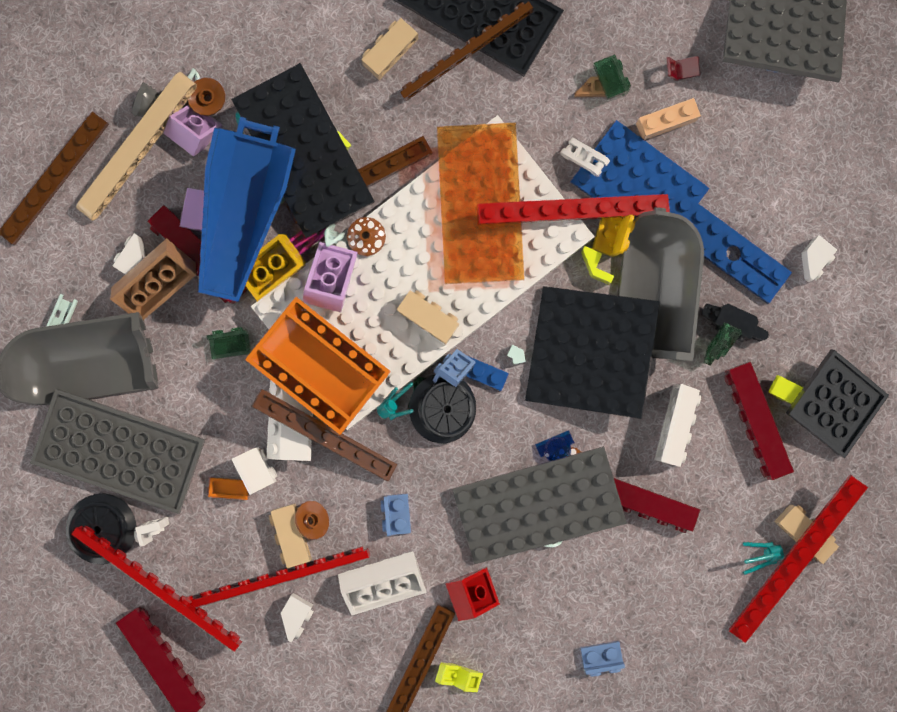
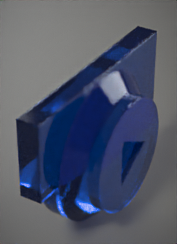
M568 430L539 442L535 446L540 458L545 456L548 461L570 456V445L575 444Z

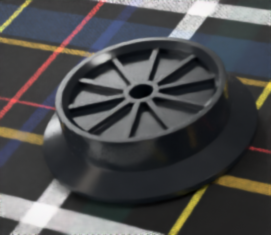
M436 374L422 380L414 389L409 403V410H414L413 413L409 414L410 420L415 430L426 440L440 444L454 442L464 436L474 422L476 415L475 397L471 388L464 380L455 387L442 377L435 383L433 379Z
M100 493L85 497L73 507L66 523V536L71 549L81 559L93 564L110 563L108 560L72 535L75 528L88 526L94 530V535L108 540L112 548L115 550L120 549L127 553L134 543V531H136L135 527L137 525L131 508L122 499L111 494Z

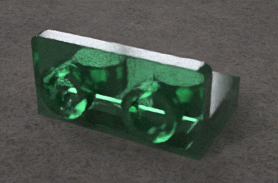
M615 54L593 63L607 100L622 94L623 96L628 94L631 87L628 77H624L622 62L620 59L617 60Z
M724 322L707 346L703 363L711 366L715 359L718 360L720 356L725 357L741 335L742 330Z
M243 327L231 328V332L226 333L223 330L212 331V335H207V340L210 342L212 360L251 353L249 333L247 330H243Z

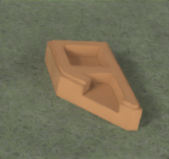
M610 76L590 77L575 92L574 97H610Z

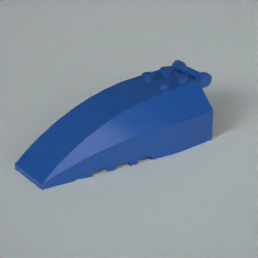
M240 116L237 132L214 128L205 167L199 293L239 302L286 191L296 148L276 143L279 132L278 126L270 127L248 121ZM247 128L269 134L271 139L269 141L243 134V130Z

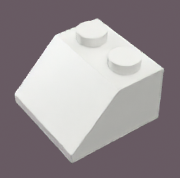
M259 447L232 459L249 495L277 482L275 479L277 477L276 471L272 466L269 467L266 461L268 460L267 454L264 449L260 450Z

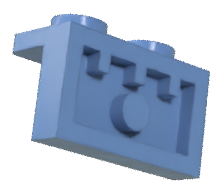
M456 349L452 355L448 353L442 362L444 364L439 363L433 373L436 375L433 381L436 383L442 377L456 387L474 367L476 362Z
M408 494L384 496V500H381V512H385L386 519L382 520L383 532H387V536L411 533Z
M619 641L580 647L586 675L590 674L591 677H594L606 671L618 673L621 669L625 668Z

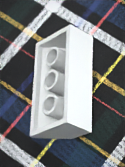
M270 380V394L313 417L312 412ZM269 417L267 459L311 461L312 440Z
M683 384L673 385L654 460L681 467V463L684 464L687 452H684L686 444L689 445L692 435L689 433L690 428L696 421L695 408L699 406L701 401L700 390Z
M413 551L338 574L341 594L351 616L426 593L418 562Z

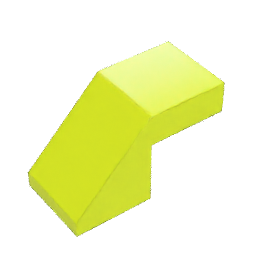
M584 246L581 254L591 278L609 285L614 275L596 268L602 253Z
M776 375L768 392L777 399L792 404L803 387Z
M441 662L435 682L441 685H453L465 692H478L483 673L453 663Z

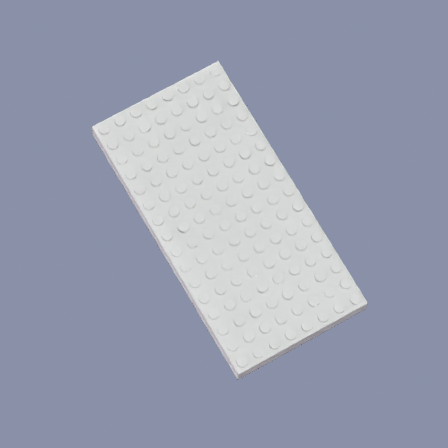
M498 115L367 216L379 221L384 227L386 234L385 244L375 255L362 256L357 254L341 313L306 304L391 371L347 426L346 430H350L377 409L395 387H398L397 392L594 238V235L581 219L478 225L477 204L564 199ZM347 232L342 240L338 241L337 244H332L352 250L348 245ZM364 232L362 234V237L364 239H367L370 236L368 232ZM314 258L307 262L304 268L251 306L268 329L272 327L295 297L303 302L304 288ZM410 290L412 292H415V290L419 291L425 296V301L430 304L432 301L442 307L440 311L446 315L451 313L458 318L457 322L460 325L446 345L397 312V308Z

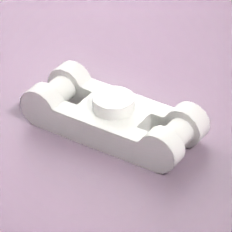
M573 137L569 140V145L560 152L565 159L578 164L596 177L602 173L601 169L610 162L606 156ZM594 160L598 161L596 165L592 164Z

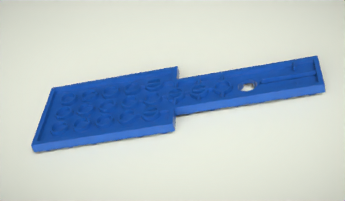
M616 120L594 149L610 160L609 164L601 169L602 173L598 177L581 167L571 180V183L591 198L668 194L670 213L679 214L687 218L700 233L704 246V257L769 304L792 272L698 204L710 189ZM594 160L592 164L596 165L598 161ZM731 246H735L740 250V258L736 261H731L727 257L726 251Z

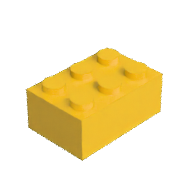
M278 234L260 249L245 286L258 302L304 268L306 261L285 234Z

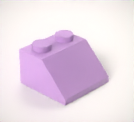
M187 105L169 116L163 134L194 157L210 143L214 128H221L222 124L211 116H204L194 112Z

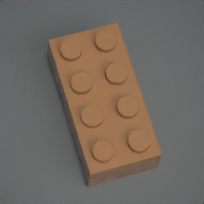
M166 238L111 287L110 300L128 314L139 312L144 320L196 275V262Z

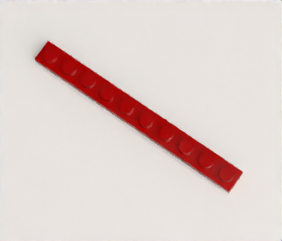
M668 194L480 203L477 204L478 225L618 218L628 215L637 217L644 212L654 211L656 207L665 208L666 212H670Z
M851 474L847 477L731 625L729 632L744 643L749 640L868 489L865 484Z
M88 526L75 528L72 533L74 537L235 652L243 641L240 640V636L237 633L227 631L219 620H212L207 616L208 613L200 607H194L187 597H180L176 594L172 586L162 584L158 581L159 578L155 574L144 571L140 563L130 561L126 558V553L120 549L115 550L110 546L111 543L108 540L94 535L93 529Z
M363 546L351 549L352 553L346 555L344 552L333 554L332 559L326 560L325 557L313 560L314 564L311 565L306 563L300 564L290 571L287 568L276 571V575L269 576L267 573L257 576V580L252 582L249 579L239 581L238 586L231 587L228 584L219 587L217 592L212 593V590L201 592L199 597L193 598L192 595L186 597L192 602L191 605L194 607L203 606L367 559L370 557L369 549H363Z

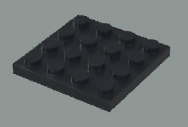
M830 349L786 411V414L837 455L846 458L889 397V394L836 350Z

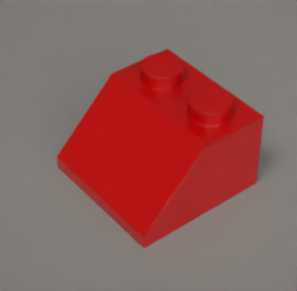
M487 567L457 577L446 583L458 621L474 619L500 605Z

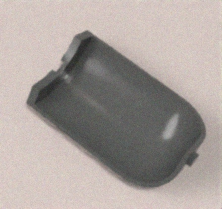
M656 207L654 211L644 212L634 220V230L628 237V240H630L629 247L622 254L618 296L660 301L652 358L693 361L704 262V246L700 233L691 221L679 214L666 212L665 208Z
M139 312L39 327L20 333L5 346L0 355V393L6 398L22 404L50 405L55 389H60L86 399L158 389L156 364H152L150 353H153V347L150 338L145 336L144 330H146V325Z

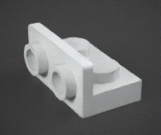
M168 517L147 521L135 527L134 538L137 543L139 542L140 547L153 541L152 535L164 531V527L169 525Z

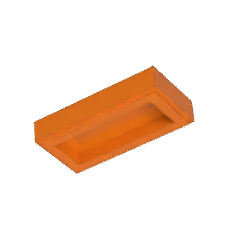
M210 477L208 497L248 500L249 493L241 479Z

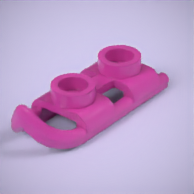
M325 229L319 235L316 233L307 239L301 230L289 240L301 255L324 236ZM300 235H303L304 238H302L300 241H298L297 238H298ZM307 241L309 242L305 247H302Z

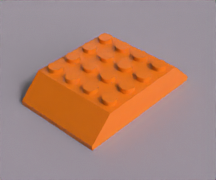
M297 297L294 298L245 359L339 435L343 433L391 372Z

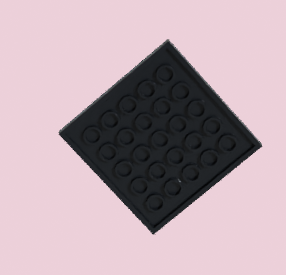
M543 286L525 401L642 419L660 301Z

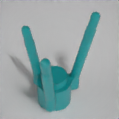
M409 383L394 397L393 395L397 392L398 387H395L377 407V413L381 418L387 419L389 417L390 420H393L396 417L414 412L413 409L395 413L397 409L395 401L409 390L413 383Z
M743 542V546L767 548L764 549L763 556L744 560L745 564L761 560L767 561L743 572L744 575L766 566L777 564V561L784 559L781 545L774 546L773 542Z

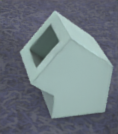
M512 345L507 357L512 359L513 365L525 363L524 351Z

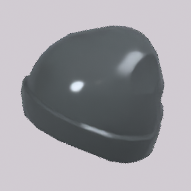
M142 82L132 104L131 113L134 116L143 117L159 97V94L152 86Z

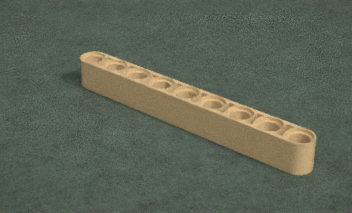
M178 72L172 78L79 200L76 206L79 211L92 221L99 217L162 135L169 116L179 111L194 93L197 87L196 83L182 72Z

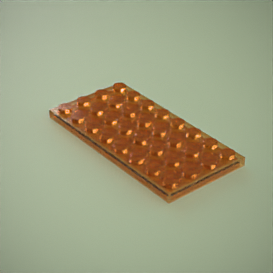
M516 123L437 127L445 284L523 281L524 262L521 223L478 225L477 204L520 202Z

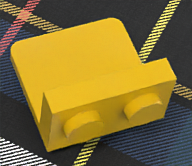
M634 216L601 218L592 249L612 257L623 254L624 251L626 252L630 244V240H628L629 234L632 233L635 227Z

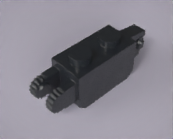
M729 303L720 307L705 304L701 315L712 322L711 325L716 327V331L726 334V332L733 334V338L740 342L751 339L759 342L765 341L769 336L768 331L757 326L759 323L757 316Z

